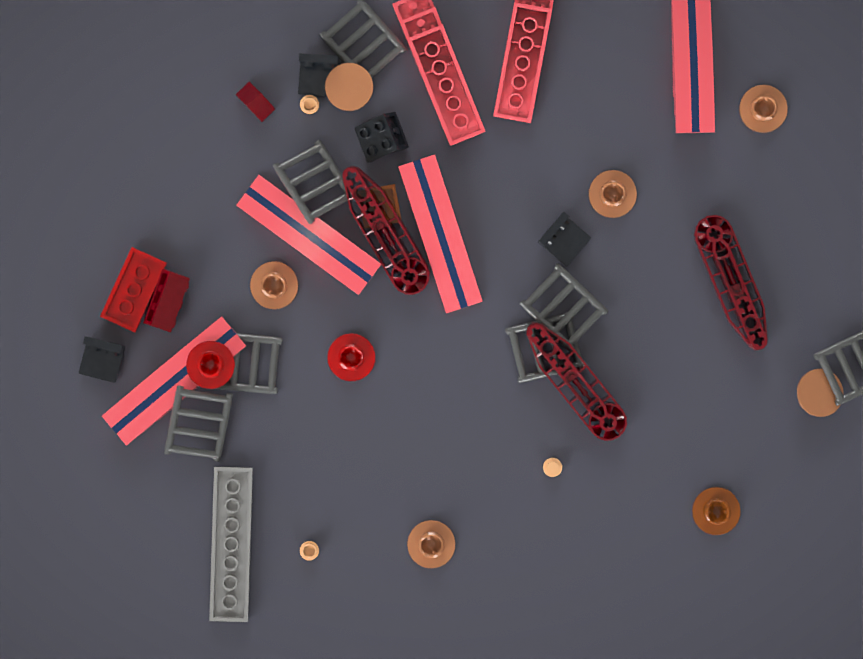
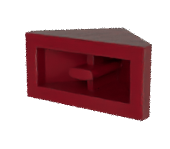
M250 82L235 94L261 122L276 110Z

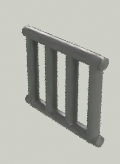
M358 0L357 5L327 32L323 31L320 33V37L343 63H355L358 65L383 42L389 39L395 48L368 71L371 78L397 55L407 51L404 44L364 0ZM363 10L370 19L338 46L332 37ZM376 24L383 33L351 60L344 52Z
M317 140L311 148L285 162L273 164L276 173L309 224H312L315 218L348 201L342 173L320 140ZM317 152L321 154L324 162L291 180L284 171ZM328 168L335 176L333 179L302 196L295 189L296 185ZM340 184L345 194L312 212L309 211L305 202Z
M557 263L554 267L555 270L526 301L523 300L519 304L537 322L567 340L560 331L589 302L597 310L567 340L573 346L602 314L605 315L609 311L565 268ZM561 275L568 284L539 313L532 305ZM573 289H576L582 295L581 299L555 326H552L546 318ZM561 339L558 341L569 352L572 350L571 347Z
M566 313L548 317L546 320L554 326ZM572 319L566 325L569 338L575 333ZM537 321L505 328V332L510 336L519 373L518 383L547 377L540 369L536 358L535 362L538 371L526 373L517 333L526 331L529 324ZM535 328L532 329V336L536 334ZM577 341L573 346L577 353L581 356L579 344ZM532 343V344H533V347H534V350H535V352H536V354H537V353L539 352V350H538V348L534 345V343ZM574 352L575 362L573 364L579 369L584 364ZM555 353L554 358L556 359L557 364H560L562 366L564 364L563 359H559V357ZM542 355L538 357L539 363L546 371ZM555 369L548 373L549 376L558 374Z
M863 331L813 355L815 360H819L836 397L834 400L836 406L863 394V386H858L842 351L843 348L851 345L863 370V352L858 343L859 340L863 339ZM834 352L852 389L851 392L845 395L842 394L826 359V356Z
M236 333L242 341L253 342L249 384L237 383L240 361L239 352L234 356L235 368L230 382L215 389L277 394L278 390L275 385L279 344H282L283 338ZM260 343L272 344L268 386L256 385Z
M177 385L164 454H171L173 452L213 458V461L220 462L233 394L226 393V395L194 391ZM182 397L224 403L222 414L180 408ZM181 415L220 421L218 432L179 427L177 426L178 418ZM175 434L217 440L215 451L173 445Z

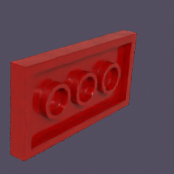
M131 247L100 317L136 333L154 294L161 271L166 268L167 263Z

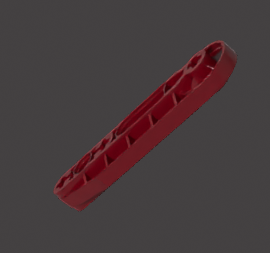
M347 167L343 172L342 178L353 217L395 288L407 295L420 293L426 288L430 280V271L427 263L385 191L359 167ZM355 172L357 176L350 179L349 175ZM356 182H362L358 184L356 187L353 186ZM374 186L385 198L381 203L372 190ZM360 187L366 189V197L359 196L358 189ZM369 197L372 199L369 202H366L365 204L363 203V201H366ZM352 199H355L362 214L356 215L352 206ZM385 202L388 203L395 215L392 219H389L382 207V204ZM370 206H371V207H373V206L376 207V209L374 210V212H373V211H371V212L368 211V209L370 208ZM365 216L372 228L371 231L366 232L359 217ZM395 219L398 220L404 231V234L400 236L391 223ZM384 227H388L392 236L397 242L399 248L401 249L400 251L397 250V248L395 247V242L392 240L387 228ZM379 230H381L382 233L385 235L386 239L389 242V245L393 247L394 251L396 252L395 254L392 253L391 249L389 248L388 244L386 243L384 237L382 236ZM374 232L381 244V247L376 249L369 237V234ZM407 236L414 248L413 251L408 252L401 240L402 237ZM381 249H384L391 261L387 266L378 252ZM416 252L418 257L411 256V254ZM403 254L404 258L397 261L396 257ZM404 260L407 265L406 268L402 265L401 261ZM393 265L392 273H390L388 267ZM407 271H409V273L415 274V276L413 277L414 279H412L411 277L407 278ZM394 274H401V277H394Z
M706 216L696 225L694 238L725 316L730 325L751 349L762 350L768 341L765 306L736 235L728 220L722 216ZM711 229L713 232L717 231L718 235L715 236L717 239L709 236ZM723 234L730 235V237H723ZM733 238L736 245L729 247ZM706 241L709 242L704 248L703 245L706 243ZM716 242L719 243L721 250H718ZM737 247L743 263L738 265L731 252V249ZM725 250L726 255L718 257L717 253ZM703 251L711 253V255L705 257ZM710 257L713 258L718 273L712 275L706 261ZM727 257L737 278V284H735L736 280L733 277L730 266L727 265V262L725 260V258ZM719 260H723L725 265L724 269L727 272V275L730 279V283L732 286L729 285ZM743 264L750 278V281L745 283L738 269ZM720 275L725 291L719 292L713 278L714 276ZM750 282L757 295V298L751 300L745 284ZM726 292L733 307L729 310L726 309L721 294ZM759 300L762 308V317L760 318L752 303ZM741 301L747 303L744 307L745 311L751 312V314L742 317L741 314H744L745 311L738 306L741 304ZM734 310L740 326H735L728 312ZM747 318H752L754 320V326L752 328H748L746 326L745 322ZM758 329V332L754 333L757 338H761L759 345L753 343L756 338L754 334H749L750 331Z
M539 322L529 324L526 334L540 369L588 429L598 439L604 441L620 437L627 426V417L623 409L573 346ZM533 328L537 330L540 328L539 333L543 337L541 341L536 334L532 336ZM547 331L555 335L557 338L553 339ZM560 339L571 347L572 350L569 353L565 354L558 346L557 342ZM550 342L553 344V349L548 352L544 351L543 345ZM532 343H534V345H535V346L538 348V350H539V352H538L537 354H536V352H535V350H534V347H533V344H532ZM574 352L584 364L579 369L569 359ZM555 353L559 357V359L562 360L564 358V364L562 366L560 364H557V361L553 356ZM540 355H543L551 364V367L546 371L539 363L538 357ZM586 367L596 379L591 384L581 374ZM554 369L563 379L558 386L548 375ZM577 376L580 377L595 397L590 398L587 390L584 389L576 378ZM571 381L581 391L582 395L587 397V399L589 400L587 403H585V401L581 398V396L570 384ZM598 382L608 394L602 399L592 388ZM565 384L575 394L570 401L560 390ZM611 397V399H612L615 403L605 402V401H607V400ZM577 399L587 409L582 415L571 404ZM599 401L600 403L591 410L590 407ZM587 415H589V417H588V424H587V422L583 419V418H585ZM606 417H607L608 419H610L611 424L607 425V423H606V424L604 425V423H605L604 419H605ZM598 421L599 424L591 425V422ZM602 429L605 430L603 437L600 436Z

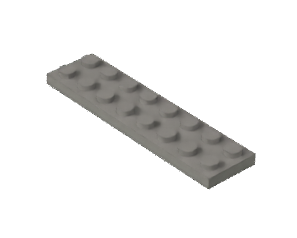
M214 467L209 621H249L253 468Z

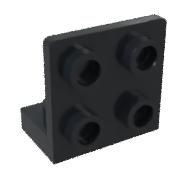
M299 53L298 94L327 97L325 91L326 79L329 73L339 65L338 56Z
M396 112L382 114L355 127V132L368 163L392 152L409 148Z
M563 212L538 243L562 264L568 266L589 242L591 237L569 219L570 216Z
M85 336L83 344L86 345L79 374L115 383L125 346Z

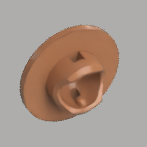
M355 63L340 64L329 73L326 79V95L329 101L338 109L355 111L365 106L370 100L373 93V81L368 71L362 66Z
M758 85L749 89L742 97L739 106L740 116L744 124L751 130L760 133L771 132L784 122L787 115V102L783 94L775 87Z
M617 170L602 172L592 181L589 188V200L592 207L597 213L608 218H617L628 213L634 206L637 197L636 186L627 174Z
M265 263L256 269L251 278V293L254 299L265 308H284L296 297L298 291L296 274L284 263Z
M814 369L803 375L797 387V397L801 407L807 413L816 417H825L836 412L840 405L836 406L834 402L836 397L823 369ZM834 374L835 379L843 394L842 384L838 377Z
M427 520L416 525L410 532L407 543L408 552L418 565L425 568H438L446 564L453 556L455 538L449 527L442 522Z

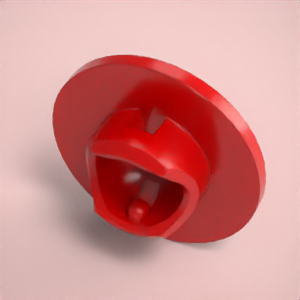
M353 333L345 334L338 337L331 344L327 356L328 364L331 371L338 378L345 381H357L366 377L373 369L375 351L372 344L365 337Z
M204 341L190 351L187 357L186 368L189 377L196 385L206 389H215L225 385L230 380L234 372L235 361L231 351L224 344L217 341Z

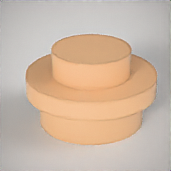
M306 95L300 101V108L306 114H313L319 108V101L313 95Z
M556 458L547 459L543 464L544 473L550 477L558 476L562 471L561 462Z
M306 541L300 547V555L305 560H313L319 554V547L313 541Z

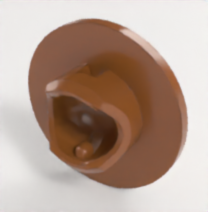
M711 487L705 489L696 497L692 507L693 519L702 531L711 535H722L731 531L738 523L740 505L735 495L727 489Z

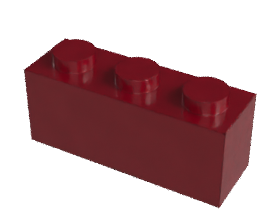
M162 269L143 323L171 333L176 325L178 311L182 308L184 294L189 288L190 278Z

